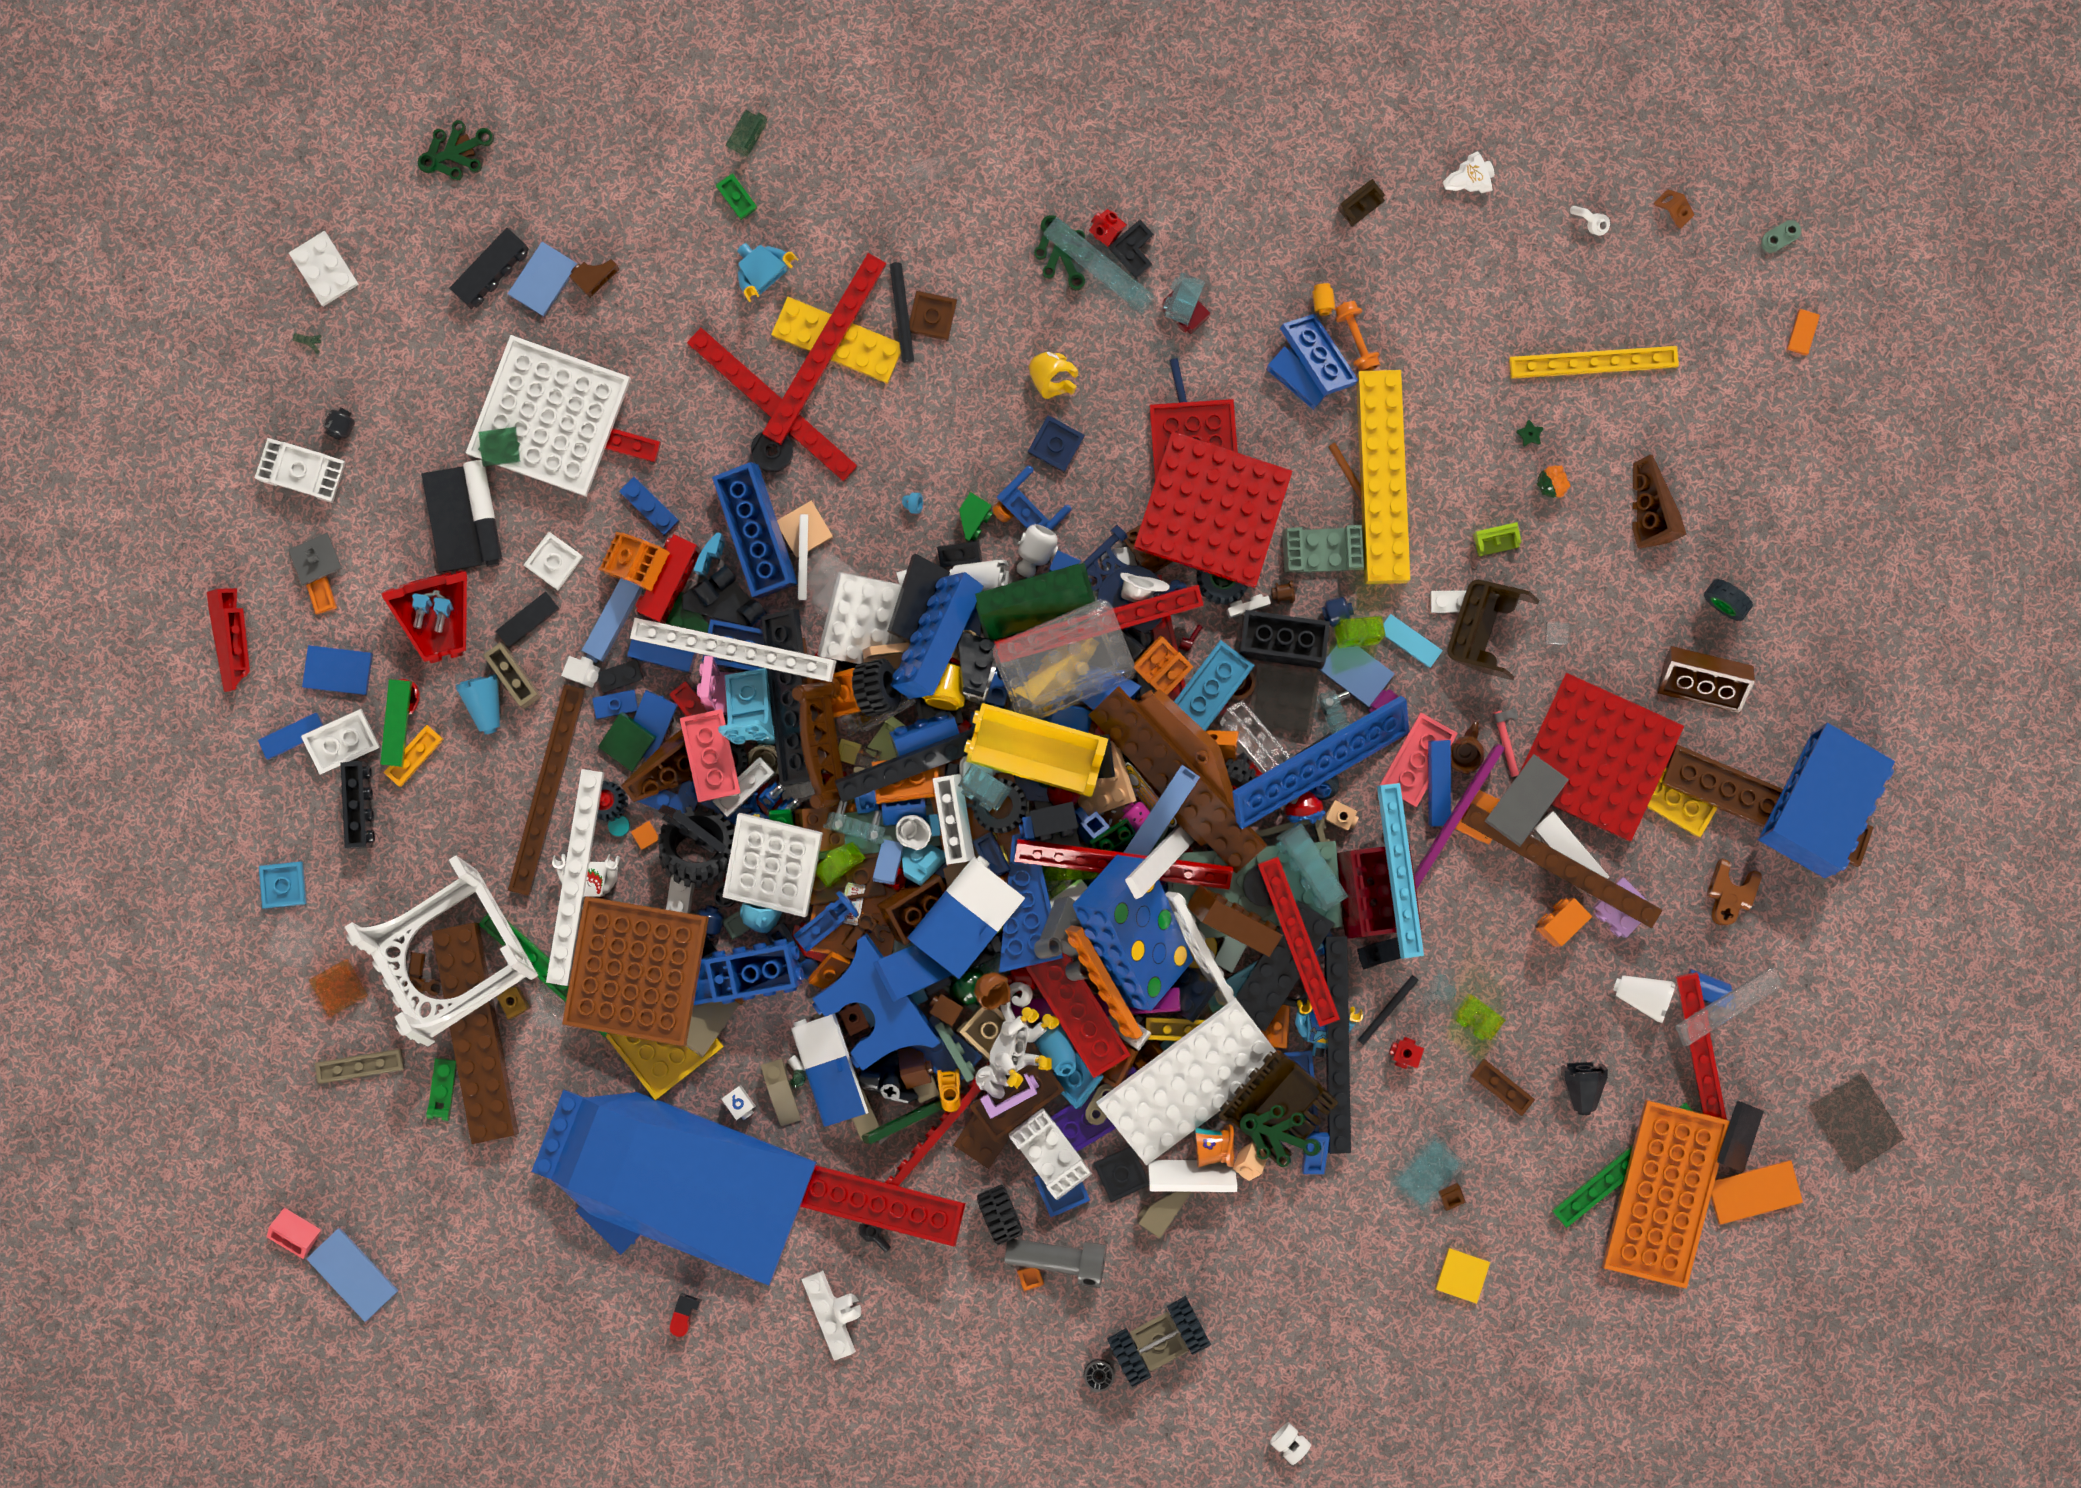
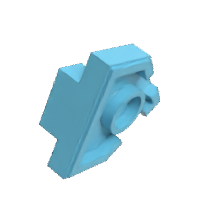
M931 844L918 850L909 847L903 848L902 863L904 877L920 886L946 862L945 852Z

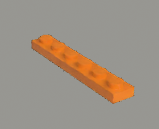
M1071 925L1065 930L1069 936L1068 941L1077 950L1079 961L1089 971L1088 976L1090 980L1100 990L1098 993L1108 1004L1111 1016L1120 1025V1032L1125 1037L1138 1039L1143 1033L1089 938L1085 935L1082 927Z

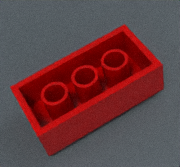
M675 534L665 542L663 549L669 551L670 554L667 556L652 591L646 590L644 596L641 595L636 603V611L641 616L662 624H666V620L679 593L683 591L701 553V549L696 544Z

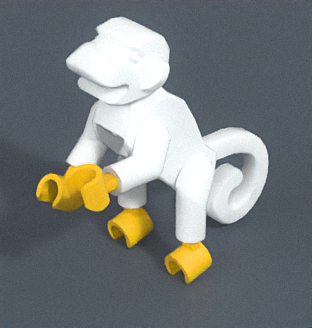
M1021 982L1009 985L1011 989L1010 1002L1006 1005H1001V1011L1006 1021L1003 1022L1001 1032L990 1051V1065L982 1067L976 1074V1083L979 1088L998 1099H1002L1005 1095L1003 1086H1015L1016 1089L1023 1081V1077L1017 1073L1020 1069L1028 1065H1039L1038 1068L1041 1070H1050L1052 1068L1051 1058L1025 1053L1027 1042H1035L1047 1031V1027L1055 1029L1059 1025V1020L1055 1016L1045 1014L1042 1018L1043 1023L1040 1022L1033 1029L1028 1028L1026 1021L1028 1020L1030 1023L1035 1022L1039 1014L1035 1009L1031 1010V1008L1025 1007L1032 999V989L1029 985ZM1017 991H1022L1021 998L1013 996V994ZM1011 1000L1014 1005L1025 1007L1022 1010L1023 1016H1018L1015 1019L1011 1009Z

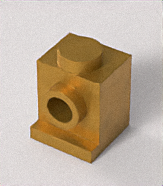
M511 986L502 992L501 995L497 996L508 1020L530 1009L519 986L513 988ZM509 997L514 998L513 1005L508 1004Z

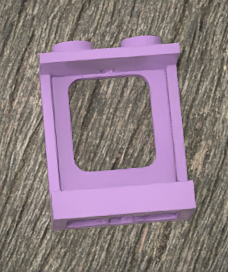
M1025 1073L1024 1077L1030 1087L997 1105L994 1104L989 1093L982 1096L980 1100L990 1119L1036 1095V1088L1039 1085L1034 1075L1029 1076L1028 1073Z

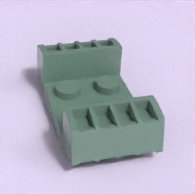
M1362 525L1302 530V527L1286 528L1282 531L1284 573L1365 570Z

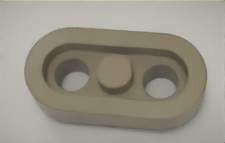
M1102 1084L1098 1087L1086 1109L1085 1115L1089 1123L1099 1125L1106 1120L1107 1116L1096 1102L1103 1097L1104 1091L1110 1092L1114 1087L1109 1084ZM1094 1110L1100 1111L1101 1115L1099 1118L1092 1116Z

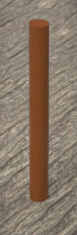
M1331 444L1328 446L1361 501L1360 483L1337 444Z

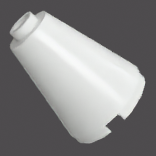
M993 560L955 565L953 569H950L949 576L966 572L984 586L982 591L1008 584L1009 571H1005L1004 565L1008 566V562L1006 560Z
M1622 976V979L1617 978L1613 990L1617 991L1616 996L1655 1021L1663 1023L1676 983Z

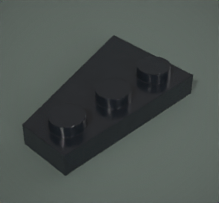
M962 632L957 643L962 692L983 697L996 652L994 641Z

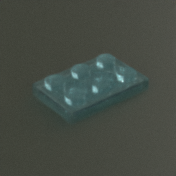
M1433 1134L1390 1181L1421 1211H1424L1437 1197L1438 1191L1444 1189L1466 1163L1439 1137Z

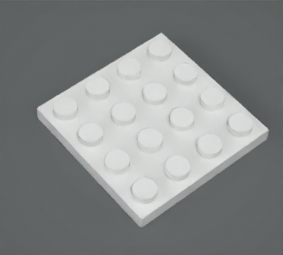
M838 572L817 655L824 658L861 664L864 663L862 650L865 648L904 643V640L887 632L902 585Z
M739 813L737 815L723 897L806 917L823 832Z

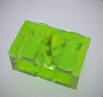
M1467 994L1453 1013L1457 1017L1455 1021L1464 1028L1467 1026L1474 1030L1472 1034L1481 1041L1484 1039L1491 1041L1506 1021L1472 994ZM1481 1014L1480 1019L1482 1022L1474 1023L1476 1019L1473 1016Z

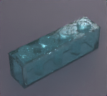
M1297 823L1276 837L1279 841L1277 843L1278 848L1283 854L1287 853L1290 858L1288 862L1295 873L1299 872L1302 877L1300 880L1301 884L1307 891L1310 889L1314 896L1312 901L1318 909L1322 908V910L1327 911L1348 897L1302 824Z

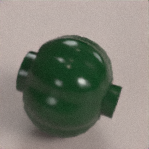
M971 968L966 970L960 979L953 975L950 978L953 982L949 986L951 998L962 1006L972 1004L979 1006L980 1004L974 993V987L977 980L985 975V973L978 968Z

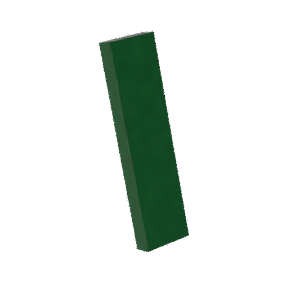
M934 1099L861 1136L865 1144H873L943 1109L941 1099Z

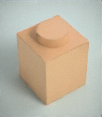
M1254 1142L1240 1149L1233 1166V1170L1248 1181L1262 1174L1267 1159L1262 1160L1257 1157V1147ZM1261 1149L1260 1154L1265 1157L1267 1154Z

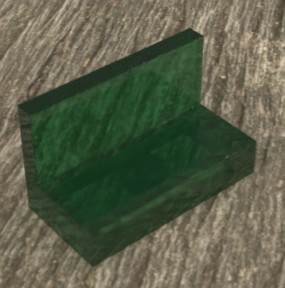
M745 110L725 146L748 158L768 123L766 116L759 112L756 116Z

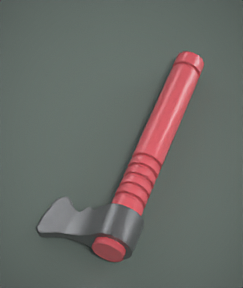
M1514 707L1509 711L1502 712L1501 710L1494 712L1492 715L1501 736L1502 746L1505 747L1504 753L1511 777L1519 775L1505 721L1510 718L1514 720L1518 718L1517 709Z

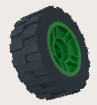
M1714 579L1704 592L1705 600L1712 607L1735 621L1744 620L1753 607V602L1743 591L1725 580Z

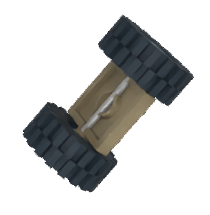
M1186 1296L1167 1305L1169 1312L1158 1316L1132 1330L1130 1333L1125 1328L1107 1338L1132 1388L1152 1377L1150 1372L1190 1351L1194 1355L1211 1346Z

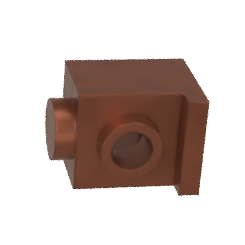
M854 1002L842 1007L843 1011L839 1012L850 1036L870 1027L859 1003L856 1005ZM852 1013L857 1015V1020L855 1022H852L849 1019Z

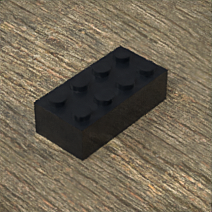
M1245 610L1242 620L1239 654L1246 659L1323 669L1326 662L1330 622Z

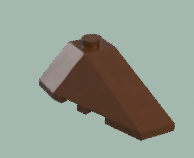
M1650 454L1634 462L1633 489L1637 490V502H1633V509L1637 510V522H1632V530L1637 548L1641 549L1667 544L1687 535L1681 514L1653 455Z
M682 729L665 741L621 785L633 802L658 794L661 790L670 787L675 788L683 782L693 781Z

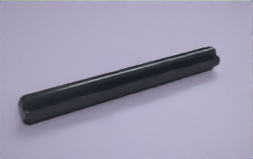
M894 262L890 264V274L901 359L903 363L910 364L914 362L903 268L901 263Z

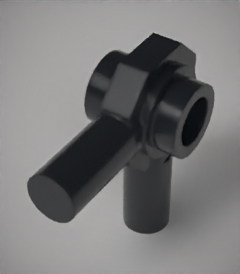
M864 1223L859 1226L858 1234L864 1241L875 1242L885 1253L891 1248L880 1236V1227Z

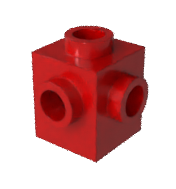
M1106 209L1103 213L1098 212L1091 220L1093 225L1089 232L1108 247L1118 239L1127 224L1116 213Z
M1404 1037L1403 1040L1397 1039L1396 1043L1392 1042L1389 1050L1390 1059L1396 1061L1395 1066L1404 1069L1411 1066L1418 1069L1425 1048L1415 1045L1416 1041ZM1407 1050L1408 1054L1404 1057L1403 1052Z

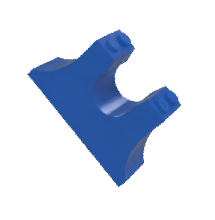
M867 933L857 940L855 957L847 971L834 983L815 995L813 998L814 1003L812 1004L819 1015L823 1013L825 1017L839 1012L842 1007L853 1002L862 1003L872 1010L875 1017L874 1030L867 1036L862 1037L850 1052V1060L856 1068L861 1067L862 1070H865L886 1054L899 1048L914 1045L934 1048L941 1042L940 1036L911 995L895 1002L892 1001L873 964L877 960L884 958V956Z

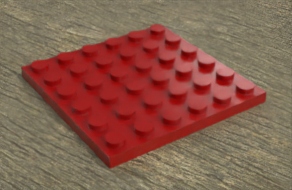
M1172 431L1133 549L1256 588L1293 471Z
M1566 673L1520 772L1533 754L1569 779L1551 803V806L1631 842L1684 729V725Z

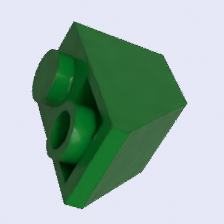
M972 492L969 493L959 509L966 542H970L972 539L976 541L982 532L979 529L982 523H988L993 515V512H991L992 505Z

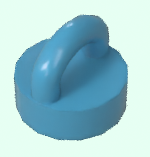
M912 492L910 495L903 496L902 504L910 513L919 514L923 509V497L921 493Z

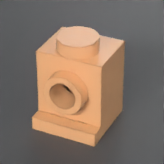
M1334 800L1328 809L1324 821L1348 831L1349 828L1354 829L1359 819L1356 816L1358 811ZM1341 812L1347 814L1346 820L1340 819Z

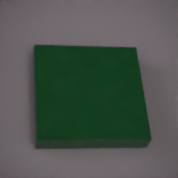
M621 712L598 748L633 772L656 739V736Z

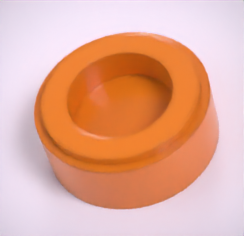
M1000 501L993 506V513L1000 521L1008 522L1013 517V514Z

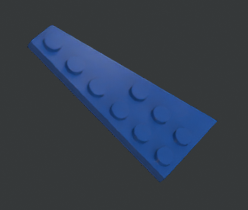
M1020 834L1012 836L1009 865L1011 871H1009L1008 885L1024 896L1025 899L1003 926L999 973L1063 958L1061 953L1059 956L1040 959L1034 952V945L1036 941L1040 940L1050 914L1051 904L1042 866L1014 862L1017 839L1026 840L1025 837L1021 838Z

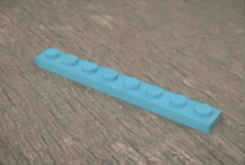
M1400 783L1377 786L1400 957L1404 959L1424 956Z

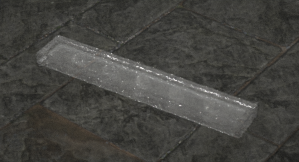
M1775 967L1767 968L1677 1024L1675 1027L1682 1045L1688 1046L1781 988L1782 984Z

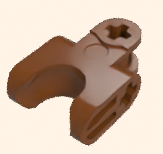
M1724 858L1717 862L1707 890V896L1716 899L1711 912L1712 920L1714 923L1722 926L1734 923L1740 908L1747 911L1751 909L1762 879L1761 872L1754 870L1748 873L1745 882L1741 886L1734 885L1729 878L1731 864ZM1721 911H1725V914L1728 915V918H1724V916L1721 914Z

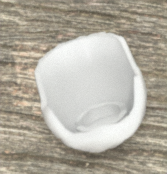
M908 815L898 821L896 837L903 846L918 850L925 848L930 841L931 829L923 818L916 815Z

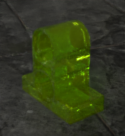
M852 841L831 850L825 855L826 858L816 867L815 873L824 885L829 887L833 881L834 883L837 882L852 867L860 864L866 858Z

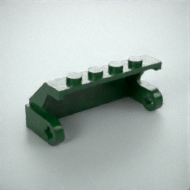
M1078 563L975 593L977 600L975 605L984 636L990 640L1000 639L1020 632L1023 634L1098 610L1085 563Z

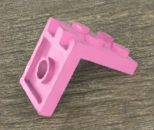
M704 656V663L700 664L699 669L702 680L701 684L698 683L697 696H700L701 704H704L707 712L722 709L723 715H727L725 675L734 673L720 672L713 656Z

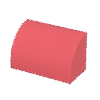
M284 1208L269 1226L266 1237L304 1259L317 1240L321 1229Z

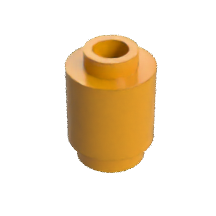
M1329 283L1315 285L1314 291H1312L1314 311L1319 313L1320 316L1332 314V311L1335 310L1333 288H1331Z

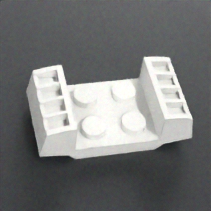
M267 438L254 478L270 485L282 486L333 503L346 463L343 460Z
M1043 1107L1008 1133L1018 1150L1022 1151L1045 1182L1047 1189L1057 1200L1092 1174Z

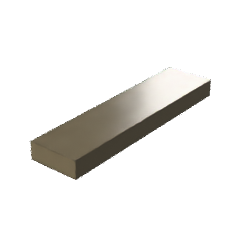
M402 1049L315 1063L318 1084L405 1070Z

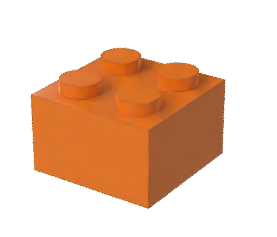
M1561 898L1553 905L1555 909L1553 912L1545 913L1537 921L1539 925L1536 929L1553 947H1562L1592 918V915L1575 898Z

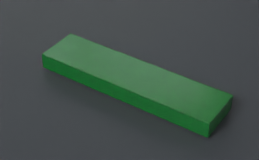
M389 679L380 761L382 765L399 767L404 765L412 681Z

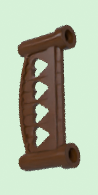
M834 677L832 682L821 680L820 682L798 685L792 690L793 698L799 701L801 745L807 772L815 793L810 798V804L816 809L839 805L841 800L834 781L844 776L831 699L839 696L841 685ZM810 705L819 710V715L814 722L811 717ZM814 726L823 733L818 743L815 741ZM818 748L826 753V758L822 764L819 763ZM821 769L830 775L825 786L822 783ZM855 798L846 801L847 805L854 804Z

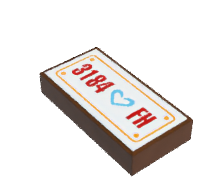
M848 882L844 887L843 893L846 896L865 893L867 884L858 885L855 882ZM865 898L850 900L856 907L859 916L863 912ZM850 913L846 916L847 921L842 925L857 927L859 916L855 918Z

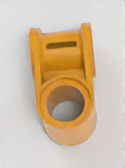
M956 1068L955 1071L946 1072L937 1070L942 1108L947 1112H954L959 1109L961 1104L959 1068ZM950 1096L955 1097V1099L951 1101L945 1100L947 1097Z

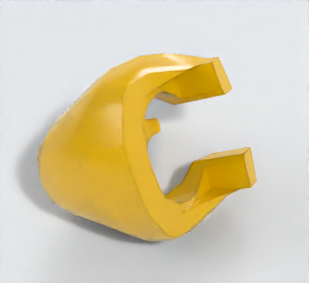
M1043 352L1036 355L1030 361L1028 367L1031 378L1045 399L1063 393H1069L1070 395L1075 393L1077 386L1070 380H1063L1059 383L1050 381L1057 373L1067 371L1074 378L1078 376V369L1071 362H1067V358L1063 354Z

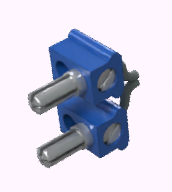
M776 782L773 785H768L758 798L768 808V812L771 811L785 791L784 786L781 787L782 785H778ZM790 797L788 800L785 799L777 810L791 809L793 817V811L800 807V801Z

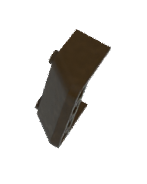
M1479 579L1472 581L1467 587L1447 648L1448 656L1455 662L1482 673L1514 680L1515 676L1508 670L1497 666L1496 656L1485 651L1498 612L1504 614L1513 612L1518 600L1539 604L1540 600L1527 590Z

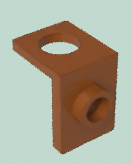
M1669 189L1654 202L1655 206L1669 211L1676 226L1680 229L1695 215L1685 195ZM1673 196L1669 202L1662 203L1665 198Z

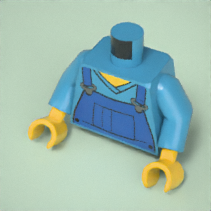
M1298 1000L1297 1005L1299 1009L1295 1018L1297 1030L1304 1041L1313 1043L1312 1055L1324 1057L1326 1050V1025L1319 1027L1310 1000H1307L1306 1005H1303L1302 1001ZM1355 1007L1349 1009V1033L1356 1022H1360L1363 1019L1362 1010L1358 1014H1354Z

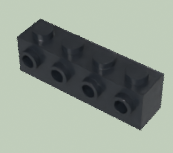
M364 761L340 762L344 847L347 849L373 848L372 843L375 842V832L372 830L371 821H374V811L370 807V800L373 799L372 787H369V779L372 778L371 766H368V762Z

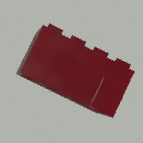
M1409 843V851H1410V858H1411V865H1412V872H1413V879H1414V887H1415V894H1416V901H1417V908H1418V915H1419V923H1420V929H1422V927H1421V920H1420L1419 905H1418V898H1417V891H1416V884H1415V876H1414L1413 862H1412V855H1411V848H1410V843ZM1385 846L1337 853L1338 875L1344 910L1343 925L1347 939L1397 933ZM1369 877L1373 879L1371 886L1367 883ZM1371 899H1375L1376 905L1374 907L1370 905Z

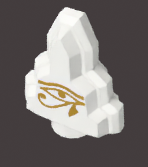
M1477 151L1469 155L1467 161L1460 164L1458 171L1451 173L1443 181L1445 190L1458 191L1465 188L1470 192L1477 190L1481 193L1492 191L1490 178L1495 175L1493 166L1490 161L1484 162L1482 156Z

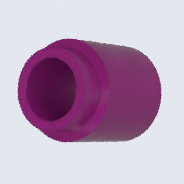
M1390 689L1387 691L1382 690L1370 704L1371 708L1368 712L1371 713L1398 698V695Z

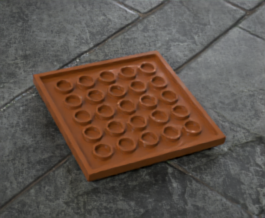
M585 896L562 1025L686 1046L709 917Z

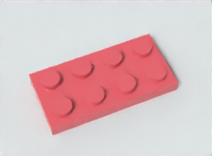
M719 709L680 718L698 803L741 794L730 742L718 732L719 726L726 725L723 710Z
M1420 712L1379 786L1400 783L1402 800L1416 808L1428 788V741L1451 740L1452 745L1458 733Z

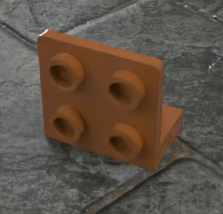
M838 806L822 809H795L793 811L794 826L823 832L820 851L845 849L844 819L840 831L831 829Z

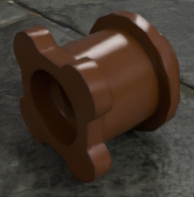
M1293 581L1283 585L1275 583L1274 588H1271L1272 600H1276L1277 604H1280L1282 601L1294 603Z

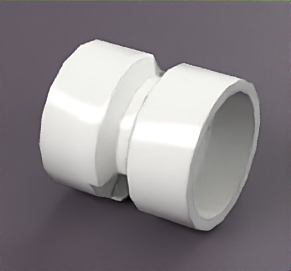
M1288 1422L1272 1437L1270 1444L1278 1452L1283 1451V1457L1291 1465H1294L1305 1456L1311 1447V1443L1303 1435L1298 1436V1431ZM1295 1441L1296 1443L1289 1449L1288 1447Z

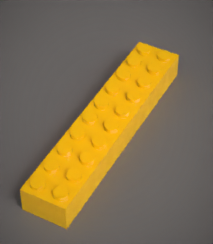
M1401 370L1359 371L1356 375L1359 380L1356 383L1365 584L1408 583L1410 581Z

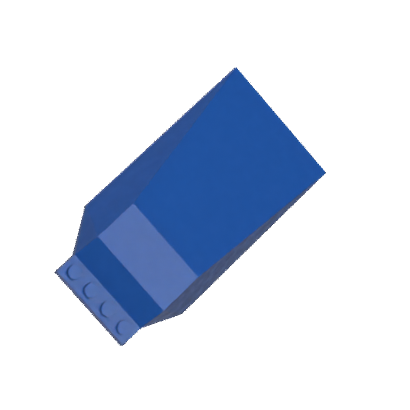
M563 1090L531 1172L551 1179L592 1216L769 1286L817 1162L661 1100H654L653 1097L640 1092L583 1097L568 1090Z

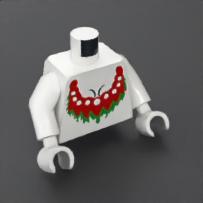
M562 854V861H557L554 855L552 865L556 868L559 879L563 883L566 856ZM609 854L605 862L589 863L584 898L585 896L594 898L605 897V894L611 891L618 880L617 865L620 861L619 856L616 857L615 862L610 860Z

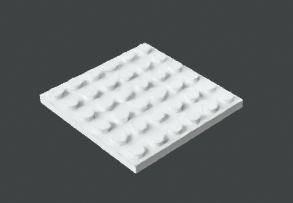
M510 335L466 454L587 497L631 378Z

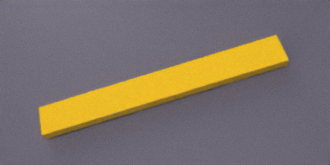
M1677 346L1509 357L1511 379L1679 367Z

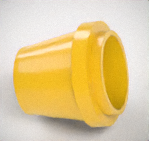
M947 664L934 695L922 697L928 705L949 711L958 710L964 706L965 697L961 687L959 666Z

